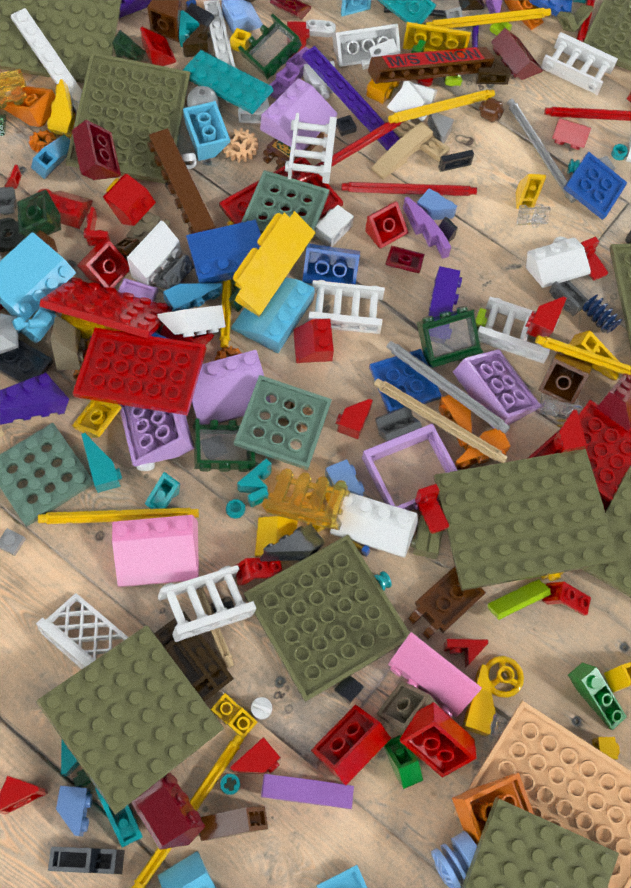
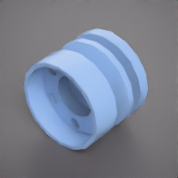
M465 831L451 838L453 851L445 843L440 845L442 853L438 848L431 851L436 870L449 888H461L460 884L463 885L477 848L473 839Z

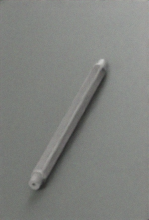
M513 99L508 100L509 110L513 113L565 193V197L571 203L575 202L577 199L563 189L567 180L518 107V103H515Z
M392 341L387 344L386 348L392 354L410 365V367L494 428L505 434L508 432L510 426L490 410H487L483 405L450 383L418 358L411 355L399 344H395Z

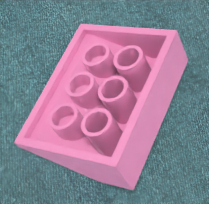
M193 515L112 522V544L118 587L184 582L199 577L198 521Z
M412 632L388 664L391 667L390 670L399 677L402 675L408 680V684L430 694L435 702L442 707L441 709L450 717L456 718L482 689V687Z

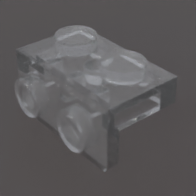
M544 393L541 395L540 414L567 419L573 410L577 409L578 415L582 411L579 399H576L574 404L561 402Z

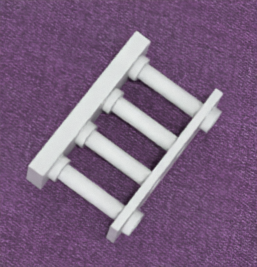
M560 32L554 46L557 50L552 57L544 56L541 68L598 95L603 81H601L602 76L605 72L608 74L612 73L618 59ZM562 52L570 55L566 64L557 60ZM576 59L585 62L581 70L572 67ZM590 66L599 69L595 77L586 73Z
M296 113L295 120L291 122L293 138L290 159L285 164L288 179L292 178V171L319 173L320 176H323L322 183L329 184L337 117H330L329 124L319 125L299 122V113ZM298 129L325 132V134H328V137L322 139L297 135ZM296 143L320 145L326 148V151L296 150ZM294 157L320 159L324 162V165L295 164Z
M313 280L312 287L315 288L317 298L315 312L309 311V321L312 319L331 318V328L334 330L380 334L382 319L376 318L378 300H383L385 288ZM324 294L335 295L333 314L322 312ZM342 296L353 297L350 316L340 314ZM360 298L371 299L369 317L358 316Z
M490 296L485 308L491 310L486 326H480L478 329L480 343L544 364L550 349L544 348L540 344L536 345L527 342L529 334H526L528 327H525L533 310ZM497 313L508 316L502 333L492 330ZM514 319L525 322L520 339L509 335Z
M238 565L233 567L225 566L217 572L181 583H169L160 589L159 601L168 598L178 623L172 634L175 642L253 616L256 610L254 602H243L233 579L239 570ZM226 581L236 604L234 608L228 610L224 608L215 583ZM207 586L217 611L209 616L205 614L196 593V589ZM188 593L197 615L196 620L191 622L185 620L176 595Z

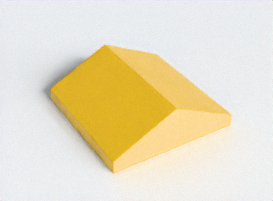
M91 400L72 426L80 432L86 433L91 438H99L122 407L118 404Z
M280 516L259 517L255 557H261L264 552L263 549L268 544L278 543L279 539L286 534L292 535L297 529L298 521Z

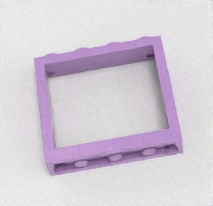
M433 423L363 451L362 460L385 504L395 506L373 461L429 440L445 473L458 471ZM415 499L395 506L408 511L412 509L419 510Z

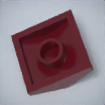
M270 0V3L275 8L300 20H303L312 7L299 0Z
M391 245L385 265L420 274L425 254Z

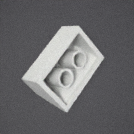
M162 220L127 257L131 277L140 283L150 286L155 283L154 280L181 254L180 241Z
M575 237L527 252L526 269L542 288L552 286L555 281L562 283L588 275L591 272L585 249Z
M222 305L157 314L158 318L175 335L183 334V337L194 336V332L196 335L207 334L206 330L208 333L219 332L218 328L226 327Z

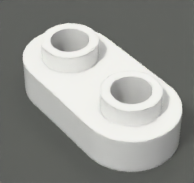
M314 19L306 21V29L310 30V36L332 37V33L336 31V25L332 21Z

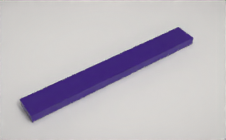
M316 46L302 54V58L370 132L385 124L382 118ZM392 130L377 140L388 151L400 138Z

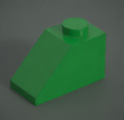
M401 734L390 739L383 747L395 776L403 789L423 781L418 759L411 750L400 742Z

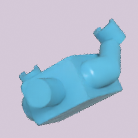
M40 307L31 319H27V322H24L22 317H18L12 321V324L18 330V333L21 332L34 343H38L53 325L55 317H57L55 315L56 311Z

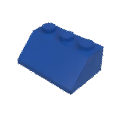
M316 244L307 245L302 282L313 284V280H324L326 282L356 285L360 251Z

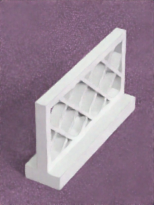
M77 593L46 620L41 618L36 623L40 633L80 669L95 661L97 654H105L112 649V640L122 639L124 641L129 638ZM76 601L81 604V611L70 612V607ZM84 615H94L95 623H84ZM80 616V624L69 625V617ZM59 617H66L65 625L56 626L53 622ZM98 627H108L109 635L98 636ZM95 628L94 636L83 637V629ZM80 629L79 637H68V630ZM109 640V648L97 649V641ZM94 641L93 650L82 649V642Z

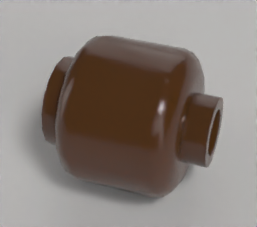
M491 97L486 101L483 100L479 106L481 118L491 123L496 120L499 121L504 112L502 102Z

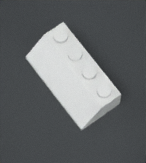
M398 24L332 33L333 48L339 67L361 64V60L370 58V47L393 38L398 54H401Z
M342 490L334 508L330 534L341 538L349 535L354 542L405 558L418 525V517L415 512Z

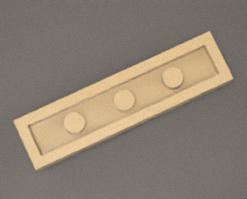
M407 120L401 123L399 127L393 129V132L403 137L417 125ZM432 136L420 145V150L440 162L441 156L447 155L450 147Z

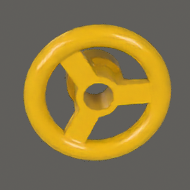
M497 656L490 659L486 663L488 677L491 667L496 663L499 665L497 677L492 681L489 679L492 694L502 698L516 695L524 683V674L521 666L514 659L507 656ZM505 662L514 667L518 675V680L514 679L515 673L513 669L509 666H506ZM501 673H505L507 679H503ZM499 683H509L515 686L510 691H499L495 688Z

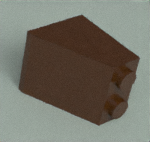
M152 0L147 6L150 30L179 43L182 0Z
M556 352L538 391L569 406H573L590 375L593 364L561 352Z

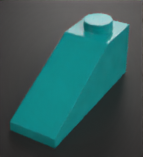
M82 433L97 493L121 487L119 482L122 479L120 468H115L114 462L86 433Z
M95 787L121 847L123 848L143 838L131 805H127L115 815Z

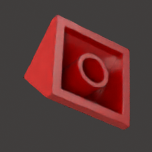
M142 26L140 28L142 46L150 64L166 66L175 63L176 59L167 39Z
M398 201L367 216L365 232L379 249L409 233Z
M7 775L0 791V814L6 815L47 795V789Z

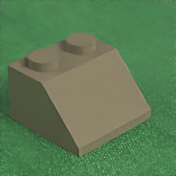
M55 317L51 344L57 370H78L81 367V362L84 361L83 350H86V340L82 338L79 329L62 318Z
M401 681L377 712V715L403 735L417 711L432 702L436 705L438 704L430 694Z

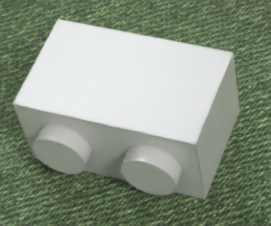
M337 205L334 209H330L323 220L318 221L315 227V237L325 245L332 247L352 228L354 216Z

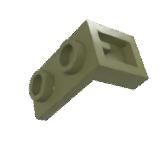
M581 5L574 15L570 12L560 11L557 18L563 30L575 32L585 19L589 17L594 8L593 6Z

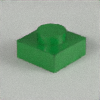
M419 40L418 44L413 46L411 53L424 52L426 41Z

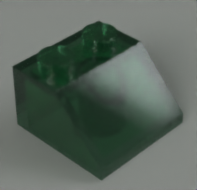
M44 189L17 202L19 234L27 237L31 232L37 234L41 230L45 234L50 235L61 230L60 213L47 190Z

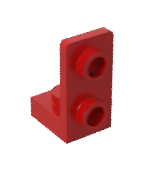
M91 207L90 213L86 215L87 228H84L83 235L87 240L88 246H96L100 241L110 240L108 231L95 230L97 220L95 207Z
M595 236L581 242L591 270L589 274L591 279L595 281L607 276L608 271L595 253L596 247L599 244L597 237Z
M437 484L418 489L415 502L431 534L448 529L449 523L437 501L440 491Z
M245 558L236 564L239 567L236 574L237 585H246L253 579L275 576L283 571L281 561L261 562L260 558Z
M564 581L546 583L551 595L543 598L542 602L547 605L564 604L583 616L588 615L591 601L590 596Z

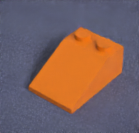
M22 85L0 104V107L30 126L42 127L46 124L48 118L51 117V105L56 95L52 89Z
M519 773L469 789L452 798L463 831L469 834L475 844L479 843L496 797L534 814Z

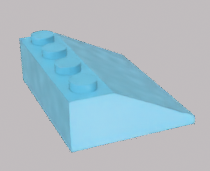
M31 232L0 261V304L12 316L22 317L25 322L40 308V299L66 283L76 272L62 256Z
M286 277L260 317L244 308L231 326V329L279 353L293 332V329H295L313 302L315 288L300 280Z

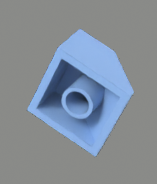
M221 0L222 14L232 33H234L236 28L248 32L258 29L263 25L250 2L245 0Z

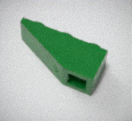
M582 662L568 674L578 693L610 730H614L627 718L597 667Z

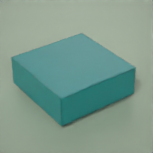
M266 487L248 495L250 507L268 501Z

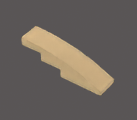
M423 122L419 123L399 139L372 166L371 170L383 180L407 163L408 157L420 149V145L433 136V131Z

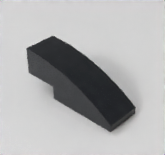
M51 846L48 871L122 874L125 850Z

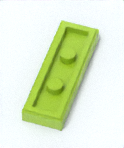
M537 579L488 603V610L500 620L551 595V592L540 579Z

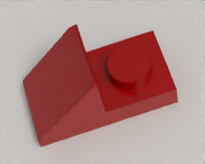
M446 639L443 644L444 651H450L452 655H459L464 652L466 668L489 643L488 639Z

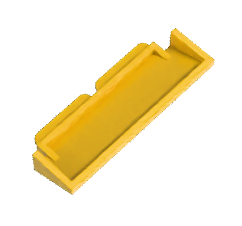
M295 211L291 217L285 212L283 215L281 213L275 214L257 241L258 245L261 246L259 250L252 248L233 275V280L236 282L235 286L241 289L235 301L258 317H260L316 233Z

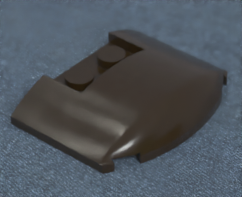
M183 611L182 613L184 615L185 620L191 622L190 618ZM174 618L156 631L154 635L205 702L234 680V678L201 634L175 642L172 634L178 623L176 618Z

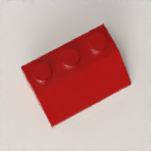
M434 702L416 712L400 738L402 744L442 778L477 759L475 739Z
M355 704L311 749V752L346 786L383 748L391 737L378 720Z

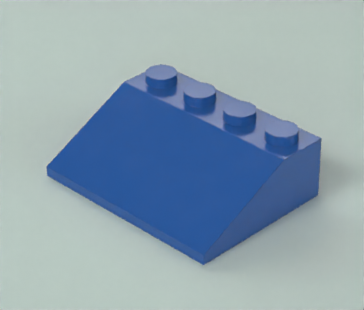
M256 219L186 235L198 283H218L233 279L234 273L252 248L259 250L261 247L257 243L261 233Z

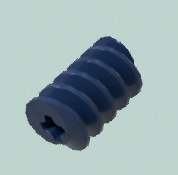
M597 294L584 304L582 310L587 312L588 317H592L591 320L593 322H597L596 326L598 328L602 327V333H610L623 320L619 319L616 321L615 319L618 314L611 315L613 309L606 310L609 304L605 303L602 305L601 303L604 299L600 298L597 300Z

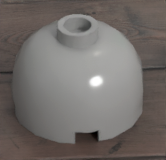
M198 86L193 88L188 94L187 107L216 101L218 109H220L218 95L210 87Z

